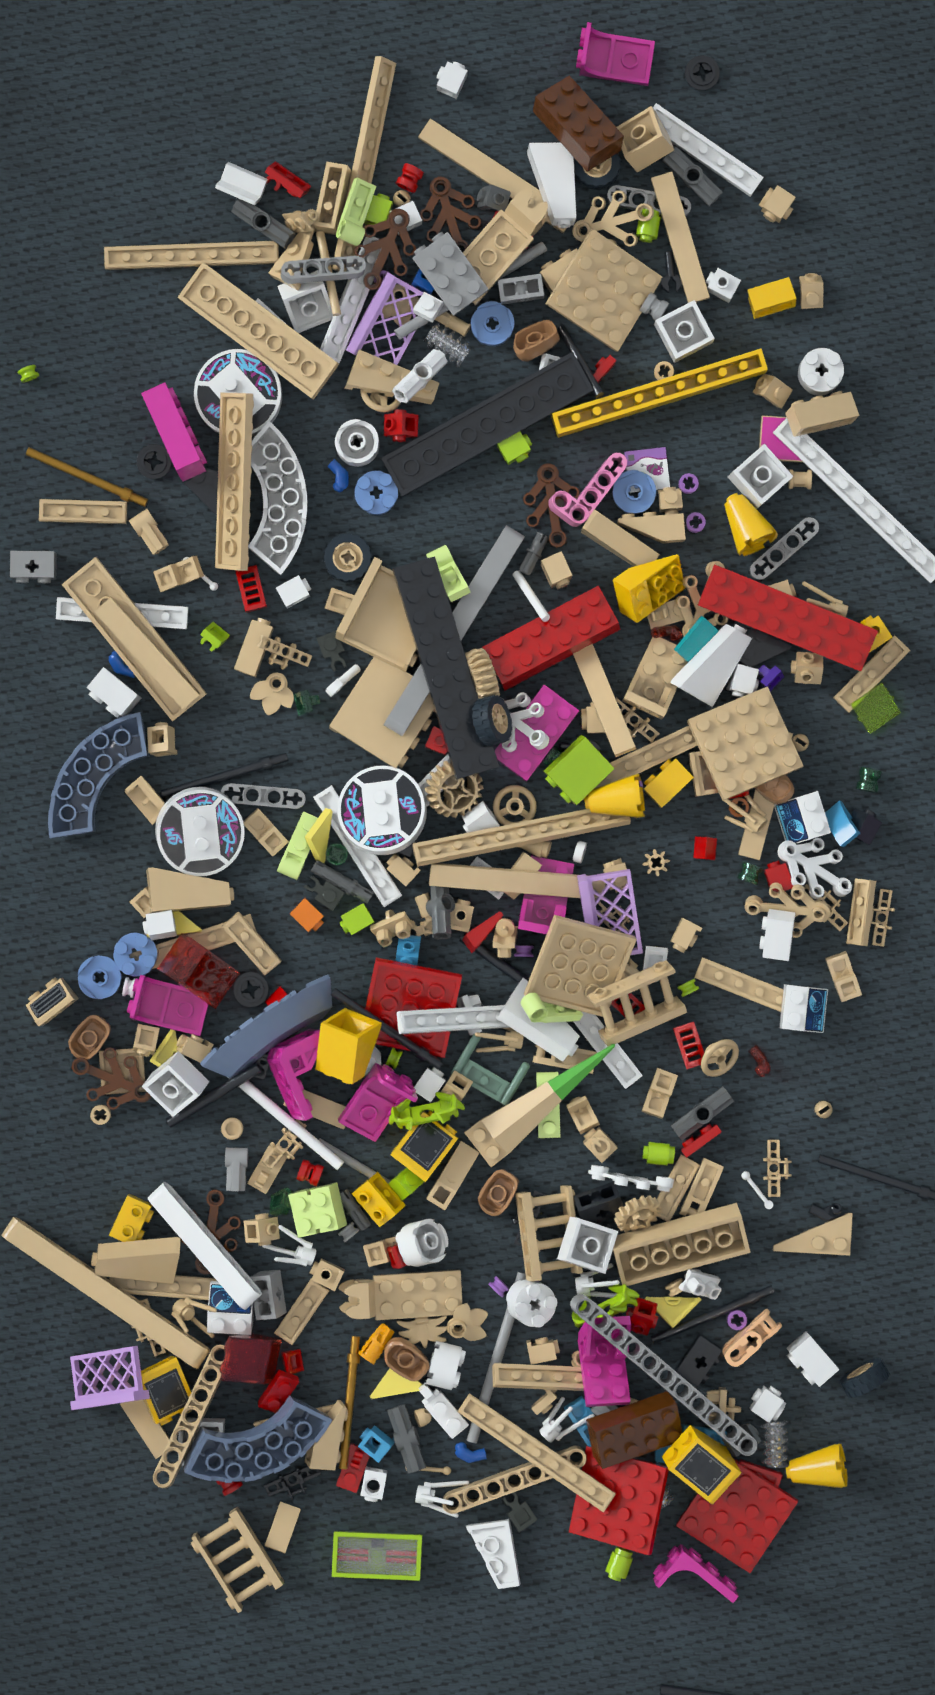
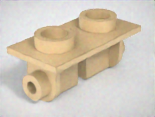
M309 209L305 212L295 211L282 214L286 220L285 225L295 233L313 231L311 225L318 219V213L314 209Z

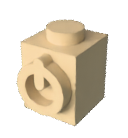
M778 185L774 190L769 188L759 204L762 207L763 216L773 223L775 221L780 223L782 218L787 220L793 211V208L790 206L794 202L795 196Z
M593 702L590 703L591 707L581 709L582 730H587V734L605 733Z
M621 858L603 864L604 873L627 869L625 862L622 863ZM626 876L617 877L613 884L622 890L627 884Z
M600 1127L596 1130L592 1128L584 1135L586 1138L583 1141L584 1145L601 1163L618 1148Z

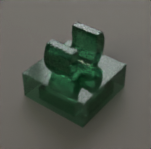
M308 690L294 694L299 716L312 712V706L320 703L319 695L309 696Z
M286 1187L271 1195L270 1214L275 1217L281 1214H288L289 1210H291L288 1196L293 1193L291 1189Z

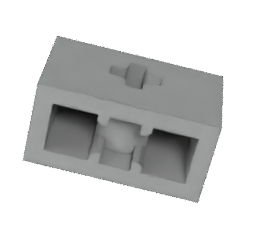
M541 274L498 280L501 305L544 299Z
M10 551V577L16 579V583H29V579H38L37 583L47 584L51 583V580H56L57 553L54 551ZM33 562L39 566V569H35L34 573L28 569V566H32Z
M260 1271L252 1275L250 1278L262 1292V1295L254 1302L256 1320L277 1319L287 1313L281 1271Z

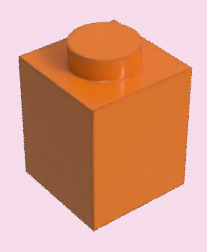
M306 898L290 913L308 932L312 929L316 932L324 924L322 921L324 915Z

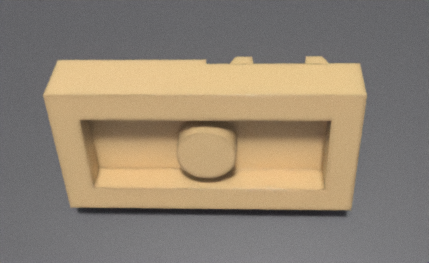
M683 598L680 600V605L682 607L685 605V600ZM675 600L664 603L647 616L651 630L684 621L680 609L675 605Z
M270 1145L247 1183L267 1194L287 1159V1155L284 1154L271 1170L265 1166L262 1161L273 1149ZM276 1150L273 1152L277 1157L280 1155ZM269 1157L267 1163L271 1165L275 1161L274 1158Z

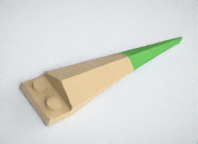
M615 1044L608 1046L482 1118L465 1131V1135L490 1167L494 1166L507 1156L615 1047Z

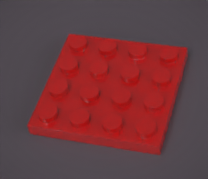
M376 957L365 1009L398 1031L396 1012L456 1008L462 974ZM380 1030L376 1041L377 1045L410 1051ZM450 1031L403 1034L418 1046H424L430 1050L429 1053L431 1055L445 1058Z
M586 1446V1463L581 1470L616 1493L606 1510L602 1512L576 1494L569 1532L645 1555H652L669 1472L668 1467L633 1458L602 1469L593 1457L592 1448Z
M734 1459L741 1471L736 1480L714 1504L709 1503L696 1493L677 1521L676 1526L751 1573L797 1505L798 1499Z

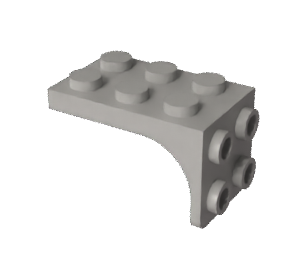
M440 232L432 238L433 243L428 247L425 245L419 247L414 252L415 256L412 259L454 316L489 291V289L448 232L445 234Z

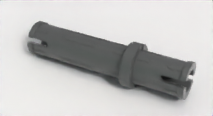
M316 860L310 871L341 888L348 896L351 894L368 904L374 893L357 883V880L344 876L319 860Z

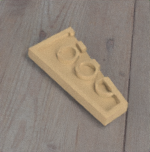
M358 350L345 389L352 390L357 388L363 389V392L366 393L374 391L384 393V396L393 397V388L411 371ZM431 379L425 388L419 390L410 401L432 404L439 382Z

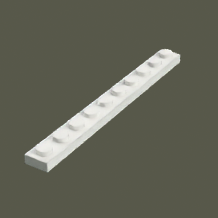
M786 418L773 434L929 583H932L935 580V556L807 434L794 437Z

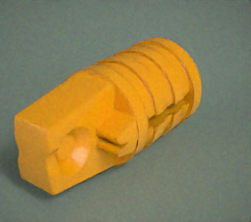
M382 1323L369 1337L358 1354L374 1365L383 1353L387 1342L392 1338L394 1331Z

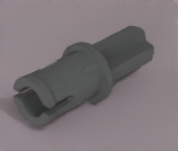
M537 532L530 548L526 549L527 554L519 567V571L523 574L530 575L538 559L542 558L541 553L549 540V537L546 535L544 537L543 533Z
M349 1189L340 1193L342 1205L348 1212L346 1215H350L360 1231L368 1228L371 1223L360 1208L361 1205L357 1204L349 1192Z

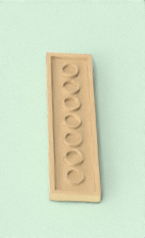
M202 262L177 297L312 399H315L339 365L338 362L204 262Z
M220 392L215 568L248 571L252 417L254 407L252 393Z
M97 557L62 584L172 721L207 694ZM110 597L114 599L200 694L184 710L95 614V611Z

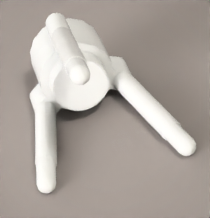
M279 1225L278 1228L303 1246H298L296 1252L273 1245L262 1246L263 1248L288 1254L296 1258L275 1257L274 1260L278 1262L311 1266L316 1255V1249L312 1248L313 1243L305 1241L301 1237L298 1238V1235L282 1225Z
M608 1264L607 1269L612 1268L613 1264ZM594 1271L583 1272L580 1274L581 1277L575 1278L577 1295L583 1294L587 1297L612 1298L617 1293L595 1292L594 1287L612 1286L620 1283L618 1280L594 1282L593 1277L589 1278V1276L598 1273Z
M561 1397L548 1418L542 1423L544 1426L539 1432L550 1443L555 1439L559 1441L566 1434L585 1424L586 1419L592 1418L595 1415L591 1414L561 1432L562 1427L560 1423L573 1409L571 1406L568 1407L557 1420H554L553 1417L565 1400L564 1397Z
M469 1481L425 1482L424 1486L418 1485L415 1503H421V1506L429 1507L458 1518L459 1515L457 1513H447L443 1507L433 1504V1502L453 1505L454 1502L435 1497V1490H431V1488L468 1485Z

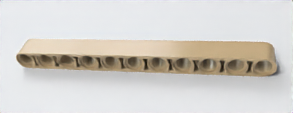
M13 1217L1 1236L190 1366L198 1369L210 1352V1349L203 1343L185 1333L184 1330L106 1277L94 1275L95 1270L19 1218Z

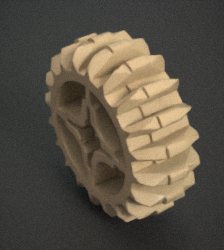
M482 648L466 652L465 656L478 699L492 695L500 696L496 673L487 652Z
M443 761V767L436 765L437 771L435 773L430 772L432 779H426V783L430 786L424 788L428 793L425 797L429 801L430 807L445 817L451 815L456 818L458 813L461 816H465V810L472 811L470 806L472 804L478 805L476 798L482 797L481 793L478 792L484 789L483 785L480 784L483 781L478 774L468 776L466 788L463 778L456 780L451 762L449 764L447 761ZM441 789L444 790L443 796L445 797V799L443 802L440 797Z

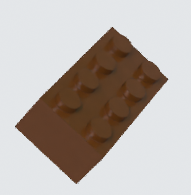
M570 75L535 96L534 114L586 172L621 151L624 135Z
M667 1391L586 1419L592 1454L602 1469L672 1445L682 1434L677 1403Z

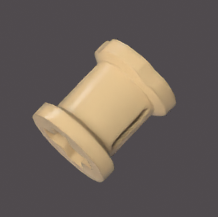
M789 470L793 475L788 481L789 489L793 487L811 489L812 470L807 472Z

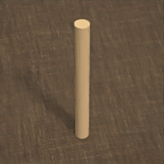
M324 231L316 232L320 256L321 258H330ZM330 265L328 267V270L333 273L332 267ZM326 281L333 316L341 315L335 281Z

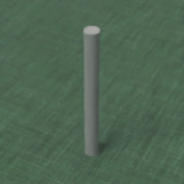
M319 1139L345 1164L370 1178L377 1173L323 1139ZM382 1176L387 1183L391 1181L386 1177Z

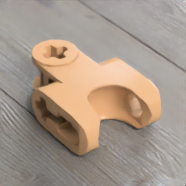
M769 1309L762 1311L747 1327L741 1329L723 1346L722 1354L731 1366L737 1367L743 1364L767 1339L772 1337L782 1327L780 1322L776 1323L769 1316ZM751 1336L754 1340L750 1342L747 1340V1337ZM735 1349L739 1350L737 1355L730 1356L732 1351Z

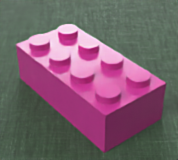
M162 383L141 393L182 482L206 472L204 464L207 461L199 445H197L198 441L191 427L188 426L190 424L182 407H179L181 404L173 387L168 389L166 383Z
M543 685L526 708L529 709L533 703H539L544 707V714L539 718L531 717L521 721L533 730H542L549 737L548 745L544 749H536L530 744L529 737L515 727L517 748L513 752H507L502 747V743H500L495 750L497 760L526 782L579 712L578 709L546 685Z

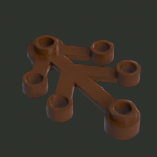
M436 177L430 183L432 195L426 207L420 212L422 221L430 222L431 218H433L432 211L440 199L442 209L432 229L427 232V240L431 242L432 239L429 238V234L432 232L439 234L445 221H447L455 243L458 247L462 246L466 249L469 245L465 240H462L455 218L467 223L472 230H477L481 226V219L478 216H471L452 206L448 197L461 202L465 209H471L474 206V198L471 195H464L452 189L451 183L447 178ZM440 184L445 187L442 192L436 189ZM467 198L472 200V204L469 206L464 204V200ZM424 212H429L431 216L430 218L425 219L423 218L422 214ZM477 219L479 224L472 226L470 224L471 220Z
M394 209L389 213L387 220L374 225L367 224L363 227L365 228L364 235L368 238L374 237L376 232L390 228L386 237L366 245L359 244L354 248L355 256L362 258L370 252L381 249L371 272L366 273L363 278L365 287L370 290L380 287V272L389 252L394 263V273L398 276H403L407 273V266L402 262L395 243L398 232L404 244L402 247L403 253L408 256L415 254L416 246L411 242L406 228L409 225L410 218L403 209ZM398 215L402 217L400 224H396L394 221ZM372 227L373 234L367 235L366 229ZM407 245H412L413 251L411 253L406 252L405 248ZM359 247L364 248L365 252L363 255L357 254ZM399 265H403V273L397 272V267ZM374 276L376 281L370 285L368 278Z
M543 464L538 469L537 483L523 497V502L526 506H533L536 502V496L544 487L546 488L545 498L533 514H530L526 519L527 525L531 528L538 526L539 519L549 508V499L555 494L554 485L567 493L569 490L574 489L577 492L574 498L577 499L579 496L578 488L570 486L559 477L557 467L553 464ZM550 471L552 477L547 479L544 477V473ZM530 495L534 498V501L527 503L525 498ZM561 497L555 498L556 505L564 507V500ZM549 508L552 529L549 535V543L555 548H560L566 543V534L560 529L559 516ZM580 513V517H579V518H577V519L574 518V519L579 521V520L581 519V517H582L581 513ZM535 517L537 523L531 525L528 521L529 518ZM559 535L562 541L555 543L553 541L554 536Z
M112 1047L105 1049L103 1056L108 1060L113 1074L90 1065V1062L82 1057L75 1059L72 1063V1070L75 1074L84 1075L88 1073L109 1082V1084L99 1088L89 1089L86 1096L90 1101H96L100 1096L119 1088L130 1091L119 1097H110L107 1100V1107L111 1110H115L121 1104L133 1099L138 1102H146L152 1097L147 1091L145 1095L138 1093V1089L143 1086L145 1081L140 1076L136 1066L137 1059L134 1056L126 1057L123 1062L124 1066L129 1069L133 1082L124 1078L116 1058L117 1051ZM108 1050L114 1052L113 1058L107 1057L106 1052ZM129 1058L134 1060V1065L132 1067L128 1066L126 1063L127 1059ZM79 1062L85 1063L84 1070L78 1068ZM92 1090L97 1092L95 1099H92L89 1095ZM111 1099L117 1100L116 1107L110 1105Z
M211 1190L206 1198L207 1203L210 1205L207 1228L219 1240L231 1230L238 1229L241 1219L238 1216H232L225 1225L216 1231L219 1206L223 1204L225 1196L221 1190ZM213 1194H218L220 1196V1200L218 1202H214L212 1200ZM232 1219H237L239 1224L238 1226L233 1227L230 1224V1221ZM228 1238L223 1247L228 1252L234 1251L238 1247V1241L235 1238ZM230 1240L234 1241L235 1247L229 1248L227 1242ZM197 1258L195 1261L197 1270L202 1274H210L208 1269Z

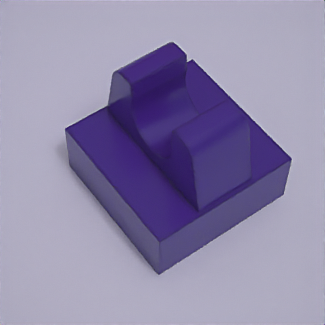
M762 665L758 669L759 675L763 678L760 681L764 688L768 686L770 692L784 678L782 671L776 666L770 670L765 665Z

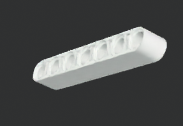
M163 1182L148 1197L149 1202L242 1309L246 1310L262 1295L259 1287L168 1183Z

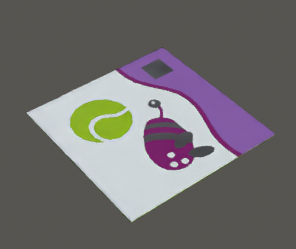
M666 447L624 452L627 459V471L638 470L646 473L653 479L656 490L670 487ZM630 487L631 491L629 493L640 492L639 488Z

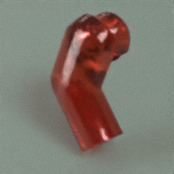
M659 626L651 630V635L654 638L670 636L672 641H677L682 637L678 626Z
M758 1045L753 1046L748 1052L759 1065L755 1068L756 1073L763 1077L765 1074H769L771 1067L767 1057Z

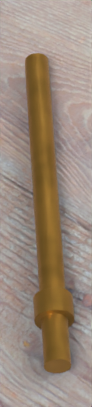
M30 447L26 451L27 456L116 494L126 502L132 501L143 507H146L148 503L147 498L133 493V490L127 487L121 488Z
M351 1336L350 1353L347 1355L349 1367L345 1406L348 1409V1417L343 1423L344 1439L341 1442L339 1469L348 1468L357 1365L360 1364L361 1357L358 1354L359 1336Z

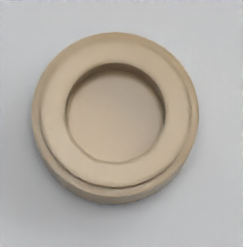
M228 1118L222 1123L221 1132L227 1139H237L243 1133V1124L237 1118Z

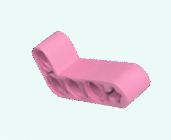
M614 453L607 458L577 499L565 491L556 492L549 499L548 505L550 510L573 527L582 525L627 466L626 457L621 453ZM617 460L619 462L618 467L612 472L608 471L613 466L614 461ZM599 476L607 479V486L599 484ZM587 493H590L594 496V503H588L586 501L585 495ZM556 497H561L564 500V507L556 505ZM574 510L581 513L582 519L580 521L573 518L572 512Z

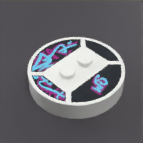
M232 349L213 356L201 368L195 381L194 400L196 408L204 422L218 434L220 425V392L253 394L252 436L257 435L268 421L273 423L280 411L282 387L276 371L248 350Z
M374 766L360 771L346 783L338 801V819L348 839L359 849L375 855L394 854L409 847L421 834L427 816L426 801L417 782L406 772L391 766Z
M193 787L176 793L163 805L157 817L155 835L163 857L172 867L188 875L208 876L227 868L236 859L244 841V824L237 807L226 795L212 788Z

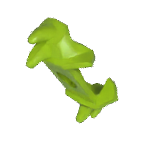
M436 1092L435 1095L440 1099L438 1102L410 1107L411 1100L405 1099L399 1105L392 1107L389 1124L393 1125L395 1122L400 1129L405 1126L408 1130H412V1126L439 1120L444 1124L450 1120V1116L458 1117V1109L464 1110L465 1107L460 1100L456 1099L454 1094ZM424 1110H431L432 1112L434 1111V1113H432L431 1116L427 1118H423L420 1116Z
M626 1284L612 1285L608 1289L617 1293L616 1296L598 1304L603 1310L610 1305V1310L607 1313L612 1317L620 1312H625L627 1304L637 1306L638 1302L635 1298H639L640 1295L628 1288ZM584 1301L582 1305L578 1308V1310H584L587 1306V1302ZM572 1312L573 1322L577 1328H580L585 1321L575 1312Z

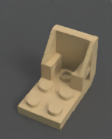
M655 634L653 635L622 700L623 702L635 706L661 720L664 718L677 686L670 682L688 663L674 650L677 646L676 644Z

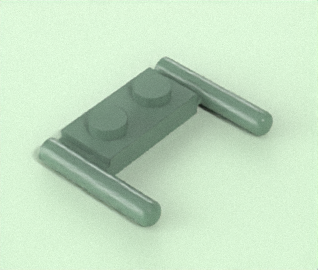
M474 1033L451 1074H453L454 1070L473 1081L472 1087L503 1105H507L525 1077L530 1065L527 1062H523L511 1083L469 1059L481 1037H476Z

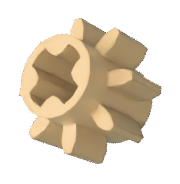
M653 849L652 856L645 854L648 861L642 865H648L647 874L653 870L656 876H659V870L667 871L664 865L670 862V860H664V851L659 855ZM659 857L661 859L659 862L661 867L656 866L652 868L651 858L656 859Z

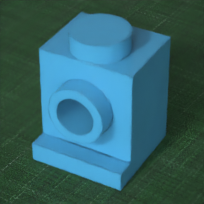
M410 935L406 939H398L397 962L412 965L418 964L421 936Z
M374 1426L371 1430L367 1427L359 1437L362 1442L358 1447L379 1463L394 1445L395 1441L394 1438L391 1439L378 1427ZM374 1438H375L378 1442H380V1444H376V1443L374 1442Z

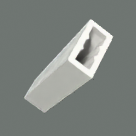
M529 143L527 155L543 201H546L548 204L547 213L552 226L568 228L574 225L576 220L574 157L561 143Z
M725 624L681 669L670 683L713 707L752 638L745 634L747 630L735 624L732 627Z
M522 978L497 1019L562 1062L568 1055L572 1057L578 1048V1045L575 1043L580 1036L567 1022H531L521 1006V1000L525 996L524 991L528 984V981Z

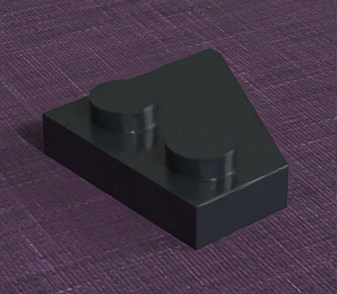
M205 468L206 472L186 480L185 485L217 516L218 472Z
M752 628L747 635L752 640L739 661L745 666L753 667L789 650L792 645L782 639Z

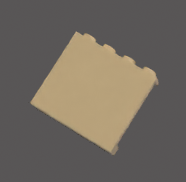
M374 557L336 631L335 638L406 672L408 667H413L417 661L416 646L393 571L382 566V560Z
M373 657L329 725V729L336 733L338 732L396 769L399 766L402 768L409 758L406 756L410 748L414 750L420 741V738H418L421 730L426 731L430 726L432 720L429 718L435 712V708L429 692L403 736L384 726L386 719L413 676Z

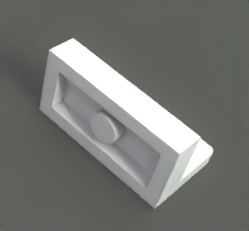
M228 162L221 180L216 184L215 188L256 205L262 198L268 179Z

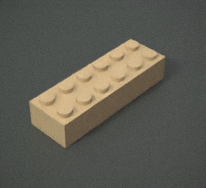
M737 1203L617 1235L613 1247L622 1285L626 1284L627 1286L751 1253Z

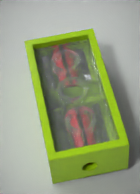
M334 1531L332 1577L420 1581L422 1535Z

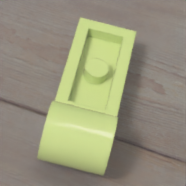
M354 178L336 231L337 238L354 246H358L361 243L365 234L363 224L376 189L375 185L360 178Z
M446 545L426 554L427 558L435 556L446 594L451 602L471 593Z
M306 812L302 813L277 872L295 880L299 878L310 852L305 836L318 819L317 817Z
M529 993L521 1000V1006L531 1022L580 1021L583 1016L581 1011L543 1002L537 993Z
M536 1072L537 1087L558 1076V1072ZM559 1104L538 1124V1138L560 1137Z

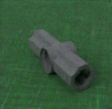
M677 147L663 159V162L683 181L684 185L693 190L709 207L722 195L723 192L703 173V170L698 165H695ZM694 172L698 175L699 179L690 181L687 178V174Z
M238 199L233 205L231 211L233 214L284 249L293 241L296 234L294 231L257 206ZM267 217V225L260 228V220Z
M430 886L431 899L426 903V910L432 917L433 938L437 940L451 938L450 912L455 909V901L449 894V887Z
M722 1086L670 1126L683 1141L701 1126L710 1122L714 1116L732 1104L734 1100ZM703 1107L706 1108L708 1116L705 1119H698L697 1110Z
M406 1404L388 1409L387 1412L394 1430V1441L398 1451H401L407 1472L413 1473L426 1468L419 1446L421 1444L416 1427L412 1424Z

